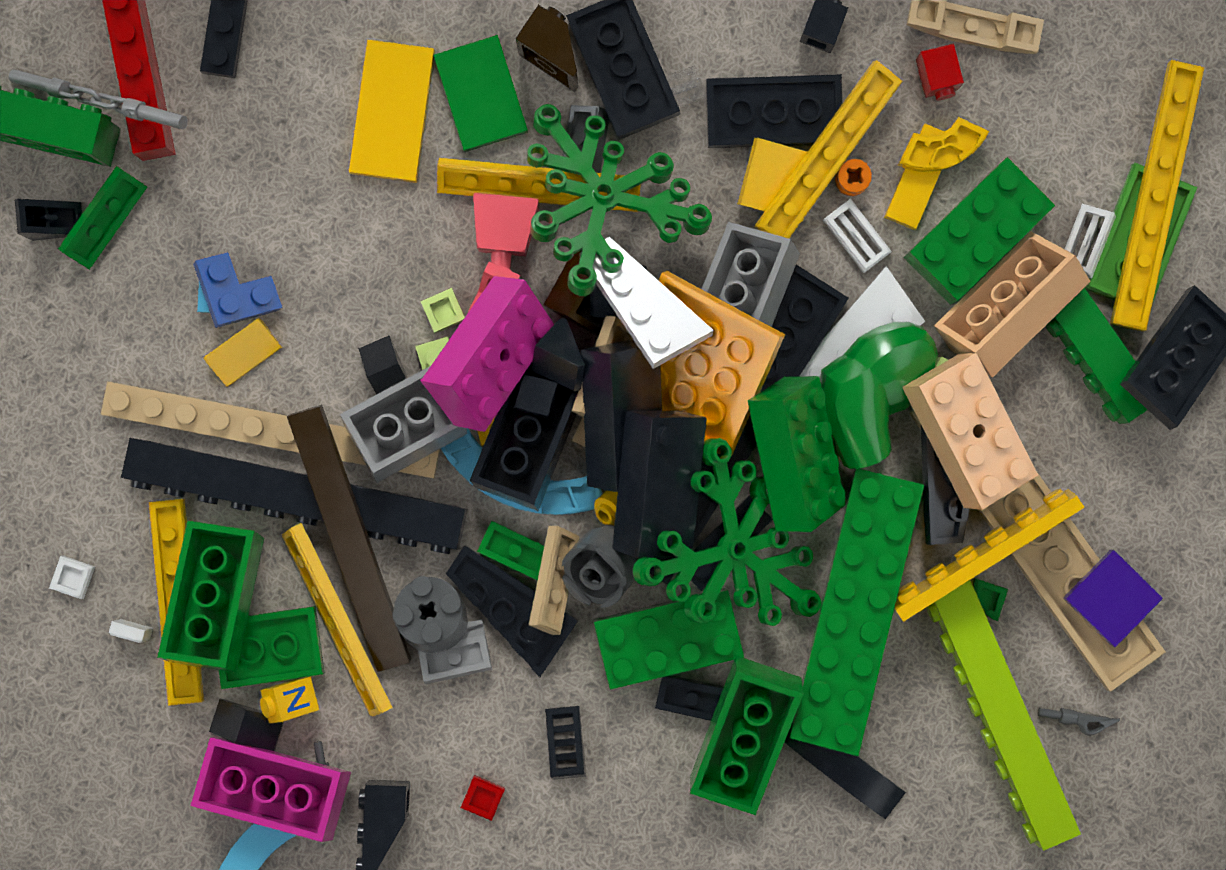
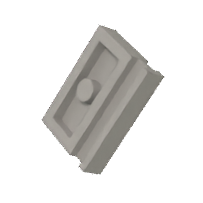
M482 619L468 622L463 638L457 645L448 650L445 649L435 653H424L418 650L425 684L493 670Z

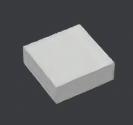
M60 556L49 588L84 599L95 566L66 556Z
M123 619L112 621L109 633L112 636L138 643L150 640L153 631L152 627Z

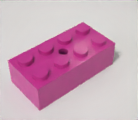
M494 276L420 381L454 426L485 432L533 361L535 345L551 329L554 323L525 280Z
M210 737L190 806L320 842L331 841L334 838L351 772L271 750L236 744L224 738ZM273 783L276 786L275 794L271 792V786Z

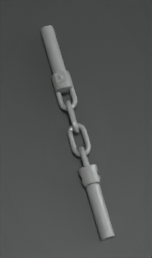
M16 69L11 70L9 73V80L12 83L45 91L48 95L60 99H77L79 102L88 105L114 109L128 118L140 121L145 119L182 130L186 128L188 119L184 115L147 106L145 102L139 100L125 99L103 93L98 94L92 89L71 85L70 82L55 77L49 79ZM84 93L93 95L90 100L81 97ZM101 99L110 100L111 104L103 103Z

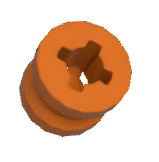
M860 159L847 160L836 173V187L846 196L860 195L871 182V169L866 162Z

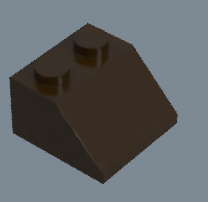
M538 4L515 38L518 54L575 92L578 88L577 68L568 24L565 22L566 17L553 7L549 6L548 9H545Z
M581 250L575 253L572 259L565 264L544 306L599 337L605 318L590 315V294L579 296L572 293L568 287L569 272L574 266L579 265ZM584 274L577 275L580 279L583 280L589 278Z

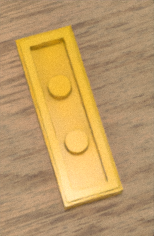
M924 123L919 134L930 136L941 134L944 131ZM904 169L884 218L916 230L941 170L920 172Z

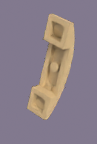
M911 0L906 25L942 39L1005 52L1038 53L1044 24L1043 19L1013 12L1006 16L946 2L947 0Z

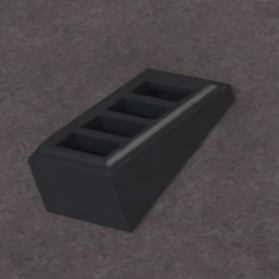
M580 706L545 709L551 779L586 777ZM573 718V724L554 726V719ZM574 732L575 738L556 740L555 733ZM575 746L576 752L557 754L556 747ZM577 760V766L558 768V761Z

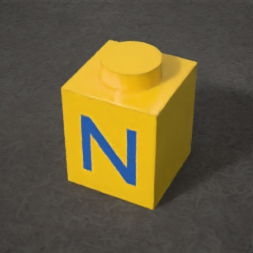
M311 677L298 678L260 690L262 695L260 707L263 715L268 718L269 723L287 721L319 710Z

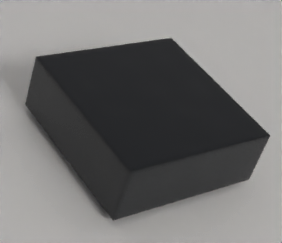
M524 374L514 408L519 411L549 418L558 384Z

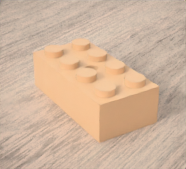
M1030 231L934 327L949 349L955 354L977 353L987 375L993 378L1091 281L1076 255Z
M977 353L958 354L902 387L964 508L983 510L1038 476Z

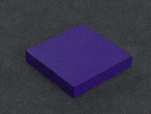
M1111 549L1063 597L1112 647H1116L1163 599L1115 550Z

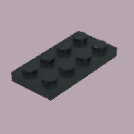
M602 0L566 15L567 22L618 140L680 115L679 106L633 0Z
M842 74L707 78L708 148L752 147L754 138L764 139L785 146L813 145L843 104Z
M1195 285L1186 289L1120 383L1126 391L1169 430L1179 426L1226 357V313Z

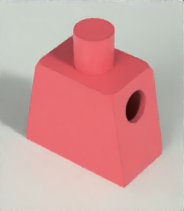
M474 193L477 249L482 253H491V263L510 269L512 255L525 257L527 255L532 237L530 233L531 219L539 211V200Z

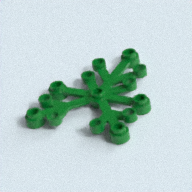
M544 104L535 111L533 121L535 130L545 136L551 135L566 157L548 153L544 145L536 143L528 148V164L535 168L544 166L554 169L546 175L545 187L549 192L554 194L563 192L581 198L554 212L548 210L537 212L531 219V235L540 242L552 241L557 236L559 225L592 209L587 231L571 239L560 237L554 243L553 255L559 261H569L575 253L582 250L579 265L574 266L569 272L568 287L572 293L586 296L595 289L597 274L592 267L596 254L601 259L602 268L606 272L616 273L621 270L624 260L623 254L617 249H611L601 235L606 212L616 206L647 213L658 228L660 238L667 243H673L679 239L682 228L678 221H683L684 229L692 235H703L709 230L712 214L705 205L695 204L686 208L672 204L674 202H683L689 196L691 187L689 182L683 178L674 179L669 189L650 199L624 193L648 180L657 184L667 182L671 178L674 163L669 155L663 152L655 153L648 158L645 166L614 181L617 165L623 159L624 147L617 141H609L604 146L602 155L604 164L601 177H599L592 168L599 138L604 135L606 126L604 119L596 115L586 119L584 127L586 137L581 152L561 125V113L554 105ZM597 125L600 129L594 130L590 126ZM614 150L618 152V155H611L608 151ZM539 153L543 157L535 158L532 154ZM656 163L663 164L664 167H659ZM564 172L580 175L585 183L567 179ZM558 179L562 183L553 184L550 180ZM680 187L685 192L679 193L674 188ZM598 192H605L609 195L602 196ZM694 215H700L703 219H698ZM540 221H547L551 224L542 225ZM672 228L676 233H667L665 229ZM561 246H565L569 248L570 251L561 252L558 248ZM615 258L618 261V263L611 264L607 261V259ZM584 274L589 278L583 280L580 279L577 275Z
M721 438L705 440L702 461L708 466H713L714 475L708 471L695 472L691 478V486L695 491L703 492L720 505L725 535L719 540L716 547L694 552L682 543L679 533L663 531L657 539L658 547L661 551L670 552L676 557L664 561L651 557L638 559L633 566L635 581L644 586H656L663 580L664 576L678 572L675 579L668 583L666 594L672 601H686L684 606L686 617L690 621L707 623L715 616L716 605L714 602L731 571L735 588L733 595L735 604L739 607L751 608L756 604L758 598L760 608L758 619L762 624L775 626L779 624L782 618L781 609L773 605L770 584L790 599L791 609L796 615L806 617L815 615L821 608L819 595L814 590L800 589L776 571L792 565L809 566L813 560L812 550L807 546H795L789 552L760 559L752 553L767 547L779 549L786 547L789 542V534L787 531H776L775 527H773L767 533L750 537L766 506L770 504L764 476L755 478L757 472L755 465L750 461H738L733 466L730 478L727 462L732 455L730 445ZM718 447L721 450L720 457L717 456ZM744 466L747 469L745 477L742 475V468ZM702 476H704L706 479V484L704 487H702L700 484ZM752 481L749 493L753 501L738 527L734 501L744 483ZM777 532L780 536L778 543H776L775 541V535ZM669 536L673 540L671 547L667 546V538ZM736 544L738 546L737 554H735L734 547ZM801 551L804 555L802 561H800L799 554ZM720 561L703 593L690 596L691 588L689 583L697 568ZM654 566V576L651 578L649 571ZM746 567L753 571L756 591L749 587ZM680 585L681 594L677 597L675 591L676 587ZM747 592L748 599L744 603L743 594ZM810 598V606L808 607L807 602ZM705 603V612L702 614L701 607ZM771 609L772 618L768 620L767 615L769 610Z

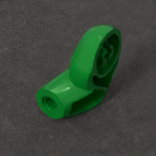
M892 322L876 327L858 337L842 356L821 369L820 382L825 392L828 421L832 426V441L843 466L849 469L866 468L881 462L889 456L892 450L888 427L889 415L906 410L911 405L902 387L936 368L938 362L935 341L923 327L911 322Z

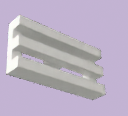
M851 198L823 219L824 223L863 273L892 252ZM846 210H849L881 251L876 255L845 216L844 212ZM836 218L841 221L870 259L868 262L864 260L834 221Z
M1082 204L1065 250L1073 254L1088 214L1093 215L1077 256L1088 278L1092 279L1116 215L1114 212ZM1101 217L1105 218L1087 266L1084 267L1083 263Z

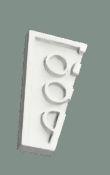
M610 237L605 239L611 249H617L623 254L624 260L620 271L608 273L602 268V261L596 254L592 267L597 274L596 284L653 369L713 336L714 330L613 239ZM615 258L607 259V261L611 264L618 263V261Z
M887 266L824 337L799 377H820L821 369L842 356L858 337L876 327L892 322H911L920 326L925 322Z

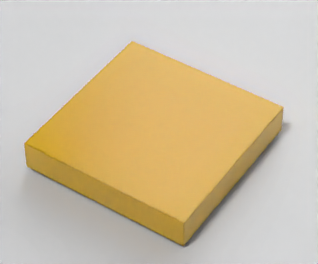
M754 138L737 204L765 212L807 152L764 139Z

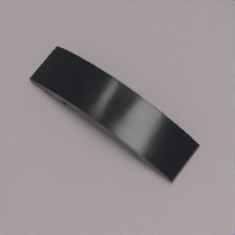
M788 732L785 744L884 819L888 817L906 793L859 756L791 739Z

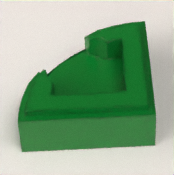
M974 578L973 587L985 615L995 621H999L1008 589Z

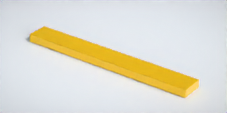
M1170 60L1167 64L1110 320L1111 325L1141 332L1147 330L1205 67Z

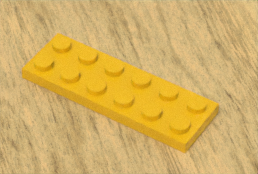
M1061 488L1054 490L1043 498L1045 504L1034 511L1031 507L1024 509L1013 517L1015 523L1005 529L1002 526L994 528L984 535L985 542L975 548L972 544L964 547L954 555L956 557L955 561L947 566H944L943 563L934 566L925 573L927 578L917 585L912 581L901 587L895 604L896 612L904 622L1079 512L1085 506L1071 490L1067 489L1064 492Z

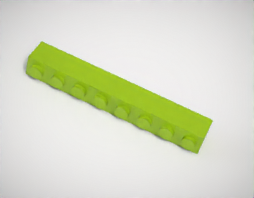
M969 580L926 607L933 623L939 622L944 634L939 635L940 642L947 654L952 653L957 665L953 667V671L961 686L966 684L971 697L966 698L973 716H980L985 728L980 730L981 736L988 749L994 748L999 760L994 761L995 768L1003 781L1008 780L1012 789L1008 793L1009 800L1016 812L1021 811L1026 823L1021 825L1022 830L1030 844L1035 842L1039 848L1045 851L1081 835V832L974 587Z

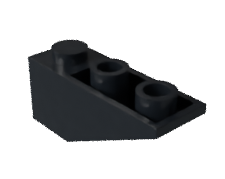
M369 780L365 784V789L360 788L358 808L364 810V821L358 824L357 844H363L362 858L358 857L356 861V870H378L409 816L410 781Z

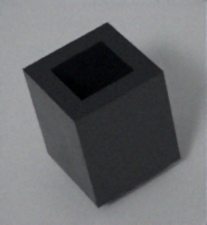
M815 0L799 42L831 53L849 7L843 6L840 0Z

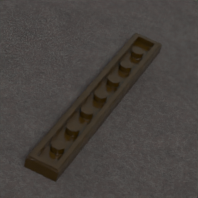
M321 404L289 414L287 419L377 672L408 664L411 661V656L405 639L393 620L394 608L324 408Z

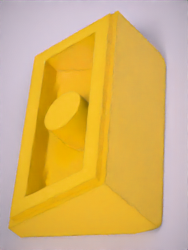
M258 318L207 354L203 359L226 387H229L280 350L282 346L263 320Z

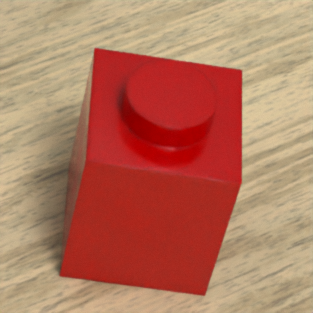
M954 44L921 51L916 58L925 98L935 96L936 100L939 101L956 95L955 91L963 85L964 80Z

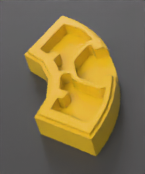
M958 117L953 125L941 134L925 136L913 133L898 166L920 172L948 169L971 156L981 146L990 131Z

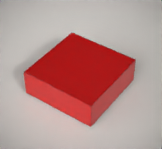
M474 775L460 808L492 821L505 787Z

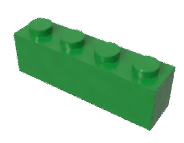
M1084 287L1045 327L1054 338L1059 336L1066 347L1063 349V352L1068 361L1074 366L1079 365L1085 374L1083 382L1093 394H1099L1105 403L1102 405V409L1106 416L1112 422L1117 421L1119 424L1130 423L1147 411L1139 401L1120 385L1135 363V360Z

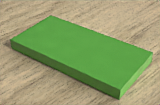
M1138 163L1131 165L1113 211L1116 215L1115 221L1092 279L1089 278L1091 282L1085 287L1089 291L1112 300L1116 298L1145 167ZM1181 180L1178 185L1154 298L1198 188Z

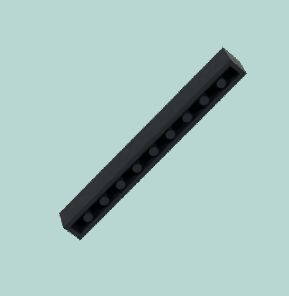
M129 438L121 478L131 480V487L151 490L152 485L165 487L164 494L184 497L185 492L198 494L197 501L216 505L218 499L231 501L230 508L250 512L251 507L255 506L264 508L263 515L284 519L285 513L297 515V522L317 526L318 520L324 521L307 474L143 439ZM350 484L369 538L383 540L385 534L398 537V544L417 547L419 541L431 544V551L450 554L451 549L457 550L460 548L468 509Z

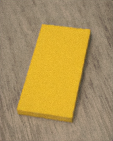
M367 39L349 166L350 174L417 183L433 70L434 48Z

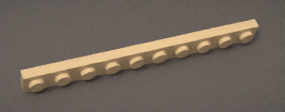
M107 381L101 415L299 453L287 416ZM329 424L341 460L366 465L346 428ZM440 449L398 472L435 479Z

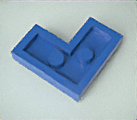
M228 252L194 262L193 265L215 328L281 310L282 304L272 276L239 284Z

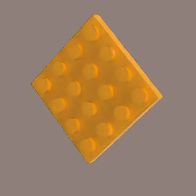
M662 272L658 281L714 330L713 336L661 364L662 411H683L707 417L704 441L710 438L724 439L730 445L733 454L750 416L747 400L760 393L785 334L671 272ZM720 447L717 449L718 454H721Z

